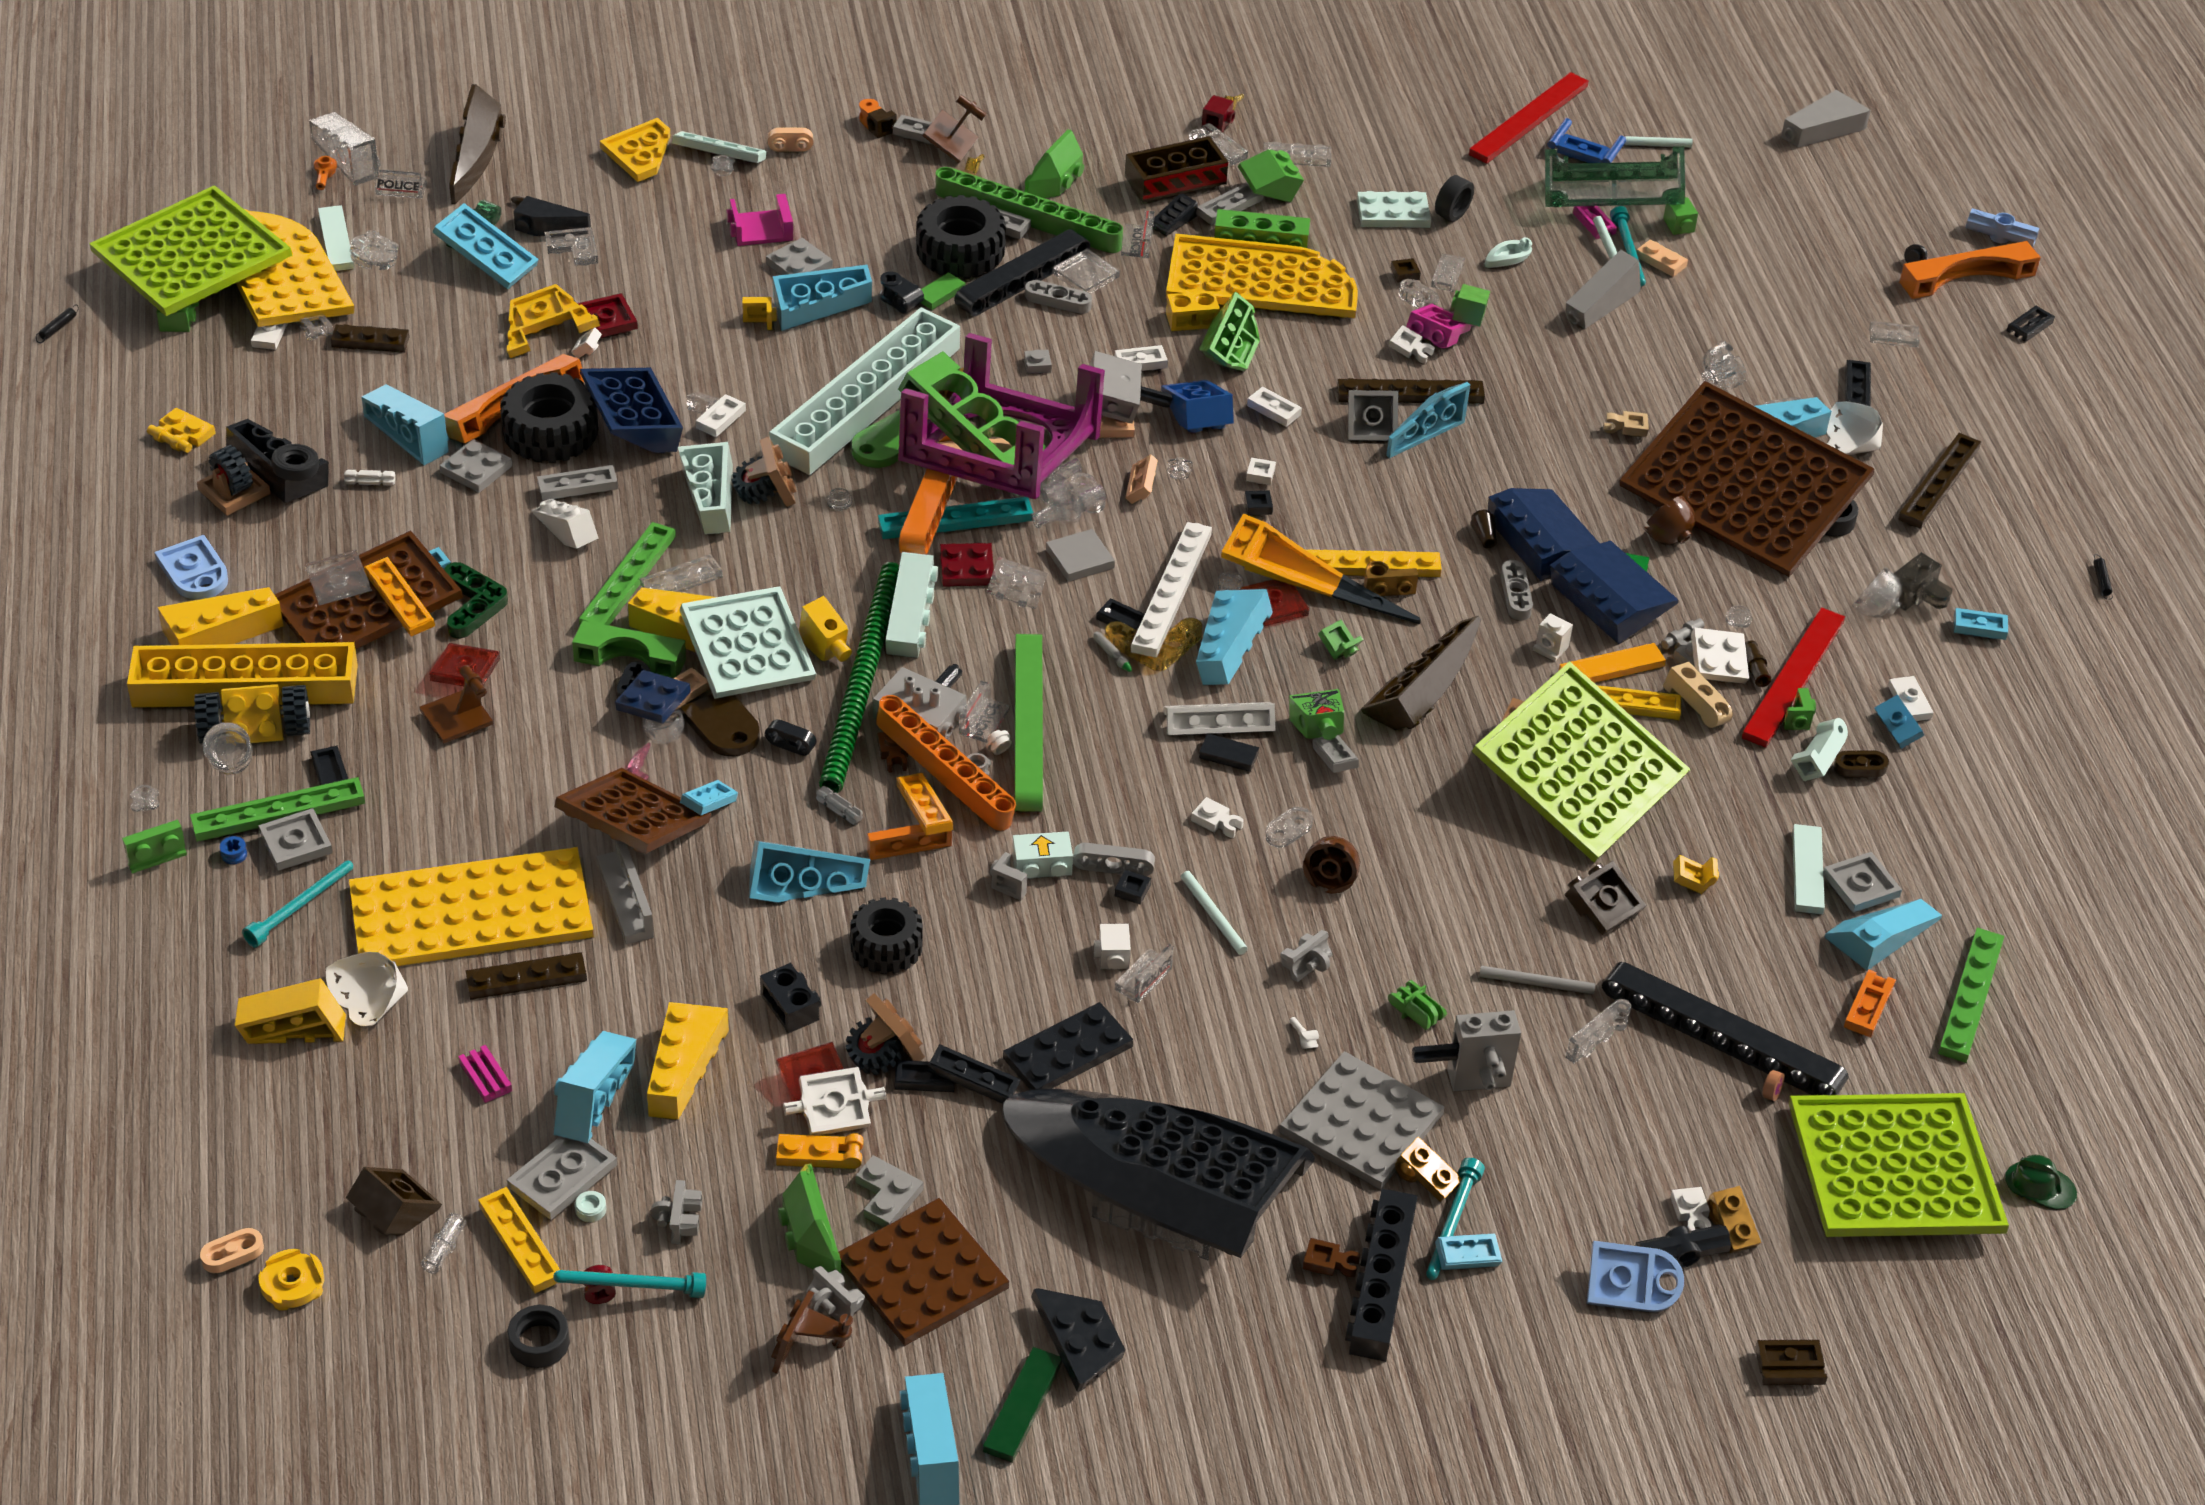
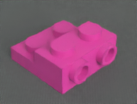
M1429 304L1411 311L1406 327L1422 336V339L1431 340L1435 346L1447 348L1457 344L1459 335L1470 331L1472 325L1452 320L1454 313L1434 304Z

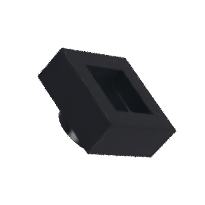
M1270 490L1245 491L1244 501L1247 515H1272L1273 504Z
M1125 870L1115 887L1114 896L1141 905L1151 886V878Z

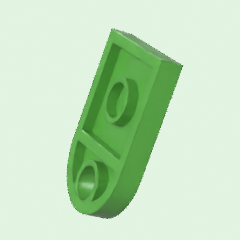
M896 411L865 428L853 437L852 455L858 463L867 467L882 468L899 461L900 411Z

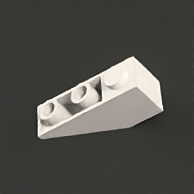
M548 499L541 502L540 507L532 510L533 514L566 546L577 549L598 539L590 511L580 508L577 505H569L566 502Z

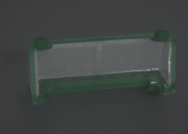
M1673 146V151L1669 156L1665 157V154H1661L1660 162L1568 164V156H1564V159H1561L1557 155V149H1545V207L1685 204L1684 146Z

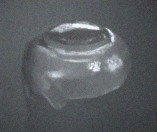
M678 710L674 711L663 724L644 718V726L642 728L647 738L655 744H669L675 742L681 736L684 729V719Z

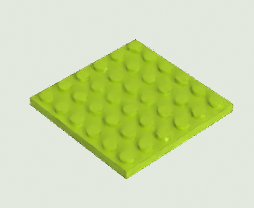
M215 185L89 243L91 251L165 316L174 314L186 306L197 303L211 294L218 293L234 283H238L255 273L261 272L263 269L293 256L290 246Z
M1570 661L1477 743L1472 750L1481 761L1594 863L1690 771L1689 767Z
M1965 1093L1790 1096L1789 1108L1826 1237L2007 1234L2009 1224Z

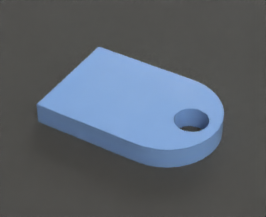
M205 535L155 552L156 561L176 591L185 598L194 600L211 598L221 593L228 584L226 566ZM210 584L208 587H201L202 585Z
M1601 1241L1592 1242L1587 1304L1645 1312H1660L1671 1307L1680 1297L1684 1287V1274L1680 1264L1671 1254L1655 1248ZM1664 1274L1673 1276L1676 1280L1675 1289L1671 1291L1663 1289L1659 1283L1660 1276Z

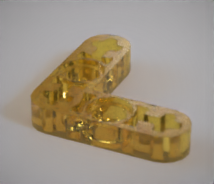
M1189 617L1181 620L1167 633L1157 658L1131 652V644L1137 630L1125 623L1116 621L1109 623L1105 629V637L1125 655L1152 670L1163 671L1169 668L1202 638L1203 625L1196 618ZM1170 642H1178V643H1180L1181 645L1175 647V646H1170L1168 643H1170Z

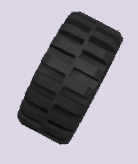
M958 195V197L947 196L943 200L937 199L933 201L932 205L928 204L917 217L916 253L920 261L932 272L937 271L942 276L949 272L955 277H964V279L971 278L974 275L978 277L982 276L984 272L989 273L997 267L1005 255V219L994 205L990 206L988 201H980L977 197L973 196L970 198L964 195Z
M550 372L547 375L538 373L534 377L527 376L521 382H515L511 389L509 388L501 400L500 412L504 441L517 455L520 453V456L529 460L532 458L535 462L541 463L542 461L556 463V460H570L572 456L577 457L581 455L583 450H587L597 438L599 430L597 406L586 384L584 385V382L578 378L572 379L571 375L564 374L562 376L558 375V373Z

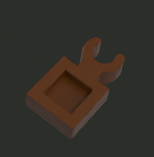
M877 733L881 760L886 759L887 771L891 773L894 764H900L903 771H906L908 753L886 733Z
M1310 1238L1303 1262V1269L1333 1276L1336 1269L1340 1270L1347 1277H1355L1357 1266L1349 1265L1348 1263L1359 1264L1360 1253L1356 1251L1342 1253L1339 1252V1244Z

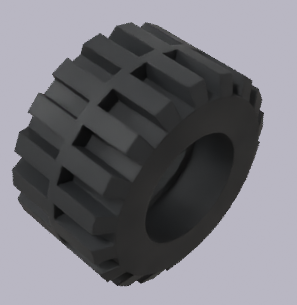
M882 897L878 901L874 899L868 901V905L862 904L859 906V911L853 913L850 922L851 952H853L854 960L859 961L861 967H869V971L874 973L881 971V974H887V972L892 971L895 974L899 973V969L907 970L910 968V963L915 964L918 961V956H921L923 924L922 917L918 914V910L915 907H909L908 902H899L897 898L886 900V897Z

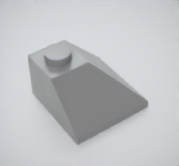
M1349 390L1348 440L1388 441L1389 436L1398 428V391Z

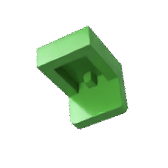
M1342 620L1322 629L1318 633V636L1334 660L1342 656L1346 659L1359 651L1357 647L1363 641L1361 636L1354 639Z
M1798 688L1793 707L1787 708L1783 722L1785 730L1810 729L1813 715L1816 712L1815 699H1811L1808 688Z

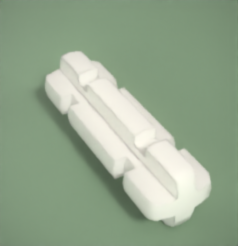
M346 470L344 481L345 484H356L358 482L359 485H380L383 483V485L392 486L395 484V472L384 471L381 473V471L360 470L359 472L356 470Z

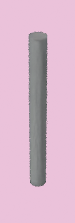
M1487 966L1480 967L1479 977L1593 995L1595 991V983Z

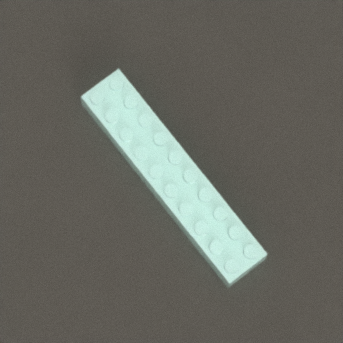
M922 307L919 308L769 432L772 443L774 445L778 444L782 451V461H787L792 467L811 475L848 444L858 432L867 428L901 399V392L898 388L907 372L942 351L949 357L960 349V326Z

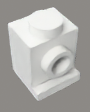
M1550 613L1539 625L1537 641L1533 646V651L1556 661L1569 647L1573 624Z

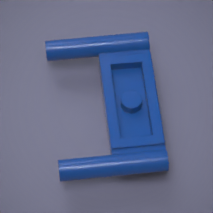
M1565 118L1547 145L1550 149L1558 148L1557 153L1569 158L1582 160L1591 165L1599 166L1602 162L1604 166H1610L1625 144L1626 137L1620 135L1612 147L1608 148L1607 146L1565 134L1572 125V121L1569 118Z

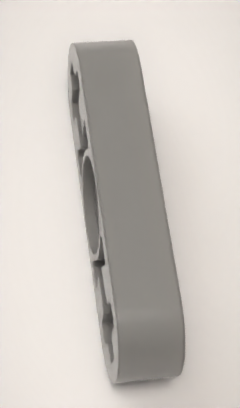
M1039 280L1029 281L1025 285V298L1030 302L1079 314L1087 313L1092 308V296L1088 292ZM1053 296H1063V298H1055Z
M1516 560L1506 561L1502 565L1501 581L1508 614L1515 620H1527L1531 616L1533 602L1525 566ZM1511 588H1519L1523 592H1513Z
M1080 843L1074 849L1073 864L1079 869L1123 875L1124 871L1128 870L1140 875L1149 876L1154 870L1155 856L1152 852L1145 849ZM1116 857L1121 861L1111 862L1107 858Z

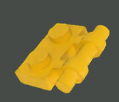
M174 408L159 420L160 426L150 425L147 428V433L153 436L154 440L160 443L166 442L170 444L172 449L186 453L191 451L192 444L199 447L216 434L214 425L178 408Z

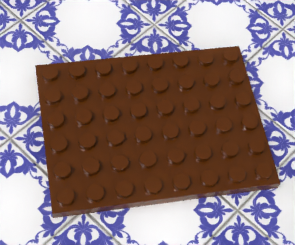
M1704 381L1622 476L1619 482L1621 487L1660 508L1666 503L1668 506H1672L1676 503L1673 500L1674 498L1683 496L1695 512V527L1790 577L1874 475V468Z

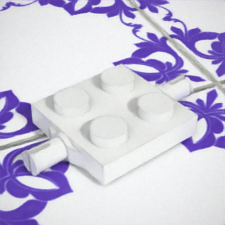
M859 1067L804 1075L799 1078L802 1094L801 1100L783 1103V1109L785 1110V1116L803 1112L808 1123L810 1135L818 1136L870 1127L869 1102L886 1100V1092L884 1087L867 1090L861 1080Z

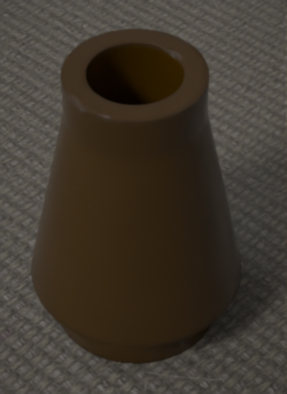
M1489 510L1476 511L1471 516L1470 525L1480 539L1484 548H1492L1497 544L1495 516Z

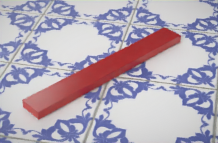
M1572 72L1568 73L1469 148V155L1488 164L1586 89L1589 80Z
M1821 607L1745 727L1742 734L1743 739L1767 748L1785 719L1787 708L1793 706L1798 688L1805 687L1844 624L1845 616Z

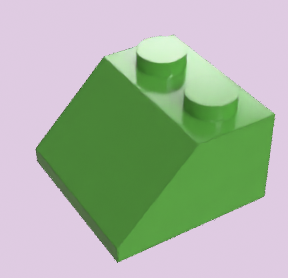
M1268 149L1238 165L1240 172L1255 194L1292 202L1304 181L1299 173V169L1290 159V155L1282 150L1274 151Z

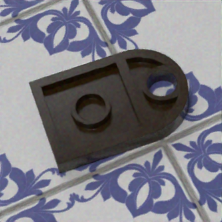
M712 693L681 707V716L706 745L720 755H744L752 751L759 743V723L735 695L714 698ZM738 739L745 740L743 743H735L733 741Z

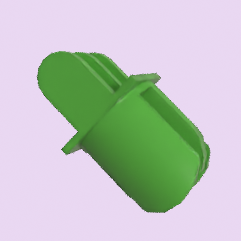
M1409 980L1406 982L1405 987L1401 986L1397 989V993H1390L1388 1000L1402 1013V1019L1409 1016L1423 1029L1428 1030L1437 1021L1445 1018L1447 1012L1425 993V985L1420 987L1414 981Z

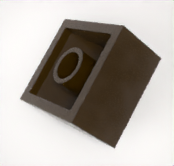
M363 1167L346 1196V1199L355 1206L354 1210L361 1216L371 1220L374 1223L373 1227L375 1230L384 1235L406 1234L442 1206L436 1198L403 1169Z

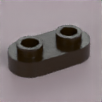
M1876 750L1841 751L1836 755L1834 770L1843 777H1881L1886 774L1889 766L1888 757Z

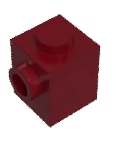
M1213 95L1203 108L1201 127L1223 133L1229 123L1232 124L1235 119L1234 101Z

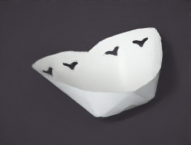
M1847 401L1834 404L1831 408L1832 412L1827 428V434L1830 437L1828 445L1834 448L1837 445L1840 447L1838 450L1847 455L1875 451L1881 448L1883 422L1877 410L1867 405ZM1840 409L1843 415L1838 416L1836 418L1835 416L1838 414V410ZM1834 425H1835L1836 427L1840 428V429L1837 430V432H1834V430H1835Z
M379 952L355 954L337 960L326 968L328 989L339 1005L348 1008L349 1018L359 1026H372L376 1024L408 991V987L395 962ZM334 973H336L339 976H342L339 979L338 983L335 982L336 976L334 975ZM341 992H349V999H346L345 995L341 994ZM359 1012L366 1013L364 1018H362Z

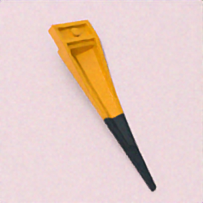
M1246 514L1242 515L1221 551V558L1244 566V570L1416 624L1421 622L1418 616L1340 573L1284 536L1268 523Z

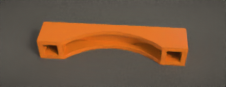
M2028 241L1905 263L1899 283L1912 299L1931 296L1945 283L1964 276L1994 275L2015 280L2035 276L2041 257Z
M562 354L445 413L448 437L462 443H467L486 433L488 428L501 418L500 403L503 395L509 388L511 389L515 382H521L527 376L534 377L538 373L547 375L553 372L562 376L564 374L571 375L572 379L578 378L584 382L580 375V369H582L580 359Z

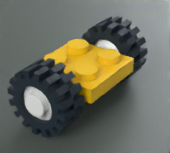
M278 684L222 689L223 711H221L222 707L218 692L195 694V719L200 744L223 742V723H225L227 745L281 741L284 739L282 718L285 721L287 736L310 734V711L305 685L282 687L283 706H280Z

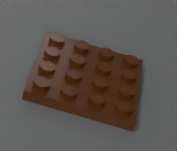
M619 768L557 796L554 805L555 808L563 811L568 817L577 818L585 822L588 827L600 830L610 835L613 840L622 841L633 847L635 851L645 854L709 823L711 812L700 815L680 803L681 797L623 768Z
M940 1198L838 1252L841 1259V1268L864 1294L904 1346L1009 1289V1280Z

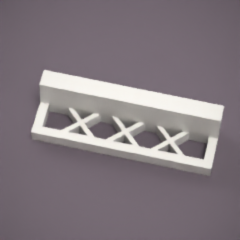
M1271 702L1164 706L1167 735L1275 731V704Z

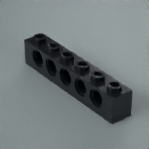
M1382 1188L1380 1199H1373L1370 1218H1375V1224L1368 1223L1365 1242H1370V1248H1363L1360 1266L1366 1268L1365 1273L1358 1272L1355 1288L1356 1291H1361L1360 1298L1353 1297L1350 1315L1356 1316L1354 1323L1348 1322L1345 1341L1351 1342L1350 1355L1384 1362L1387 1360L1418 1195Z

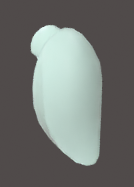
M1524 237L1520 240L1504 241L1496 245L1487 255L1484 263L1485 267L1494 268L1523 262L1531 254L1532 241Z

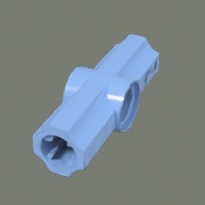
M1973 208L1966 223L1967 229L1990 235L1991 240L2001 244L2009 241L2015 243L2028 241L2033 247L2039 233L2038 227L2017 222L2011 214L1998 213L1994 215Z

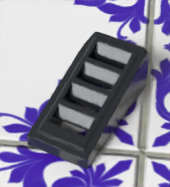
M1181 193L1149 222V226L1167 236L1197 217L1198 203Z

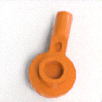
M321 156L315 160L314 169L318 174L316 182L318 190H324L327 178L332 177L336 172L337 161L334 158Z

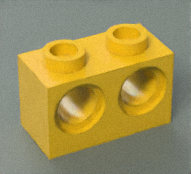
M1214 291L1167 294L1166 315L1171 331L1208 329L1212 320L1220 311Z

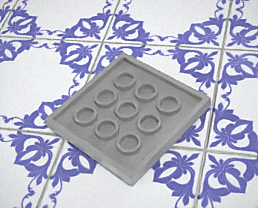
M1344 1051L1280 1124L1279 1132L1381 1190L1396 1172L1395 1163L1397 1158L1417 1137L1422 1140L1444 1114L1445 1107Z

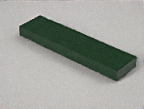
M1036 1347L1032 1348L983 1445L984 1453L1011 1463L1014 1462L1062 1365L1060 1356Z

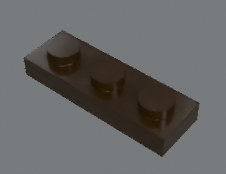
M336 324L331 337V346L334 348L405 353L410 336L408 329Z

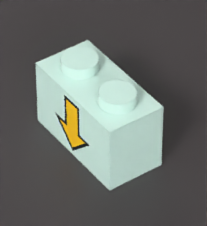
M1069 831L1013 835L1012 857L1014 868L1026 873L1027 878L1072 875L1073 853Z

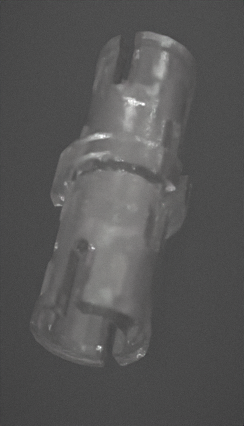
M450 1213L439 1233L434 1234L431 1239L432 1245L420 1263L421 1267H425V1271L437 1274L445 1258L454 1251L456 1240L466 1225V1220H462L463 1217L461 1215Z

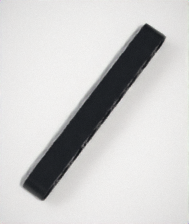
M1616 963L1602 983L1604 993L1610 998L1767 1074L1772 1070L1784 1073V1082L1810 1095H1838L1849 1079L1847 1071L1841 1065L1629 963Z

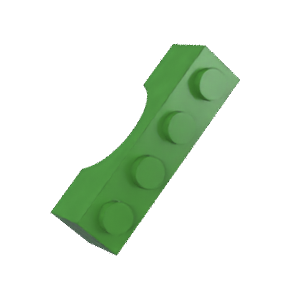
M582 621L572 641L574 661L600 666L605 661L614 657L630 656L646 663L650 672L674 679L680 674L686 661L685 640L588 621Z

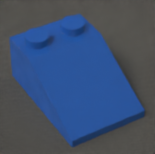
M1200 380L1161 386L1162 392L1172 395L1170 409L1178 424L1187 429L1188 432H1200L1204 427L1222 429L1226 427V424L1234 423L1233 394L1212 382Z

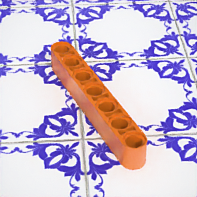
M926 469L900 533V553L907 552L927 555L958 477Z
M894 695L883 696L879 701L876 718L877 726L990 827L999 831L1009 829L1016 806L1013 797L903 700Z

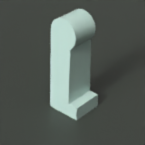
M1836 718L1819 723L1816 730L1817 734L1807 749L1794 754L1790 760L1803 781L1823 777L1848 736L1847 726L1842 719Z

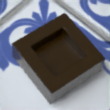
M1414 258L1391 261V270L1397 283L1420 280L1421 272Z

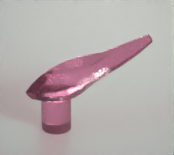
M650 742L635 753L626 769L647 781L649 776L640 771V768L643 766L644 759L649 752Z

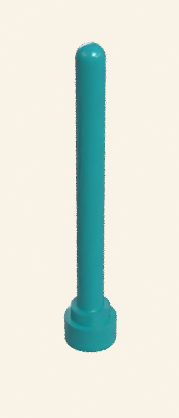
M1624 206L1614 207L1610 211L1611 221L1615 226L1619 227L1626 252L1639 260L1627 225L1630 219L1628 210ZM1639 261L1640 287L1646 284V280Z
M349 860L344 861L263 922H251L242 929V935L246 942L254 948L260 946L267 940L271 929L349 873L354 867L353 863Z
M1468 1157L1464 1158L1461 1162L1458 1173L1462 1179L1440 1237L1454 1235L1472 1185L1479 1182L1483 1176L1485 1166L1478 1159ZM1437 1248L1434 1250L1426 1271V1276L1430 1280L1436 1279L1441 1269Z
M557 1270L553 1274V1279L558 1283L681 1290L684 1294H689L691 1298H703L706 1291V1274L691 1272L690 1275H685L684 1278Z

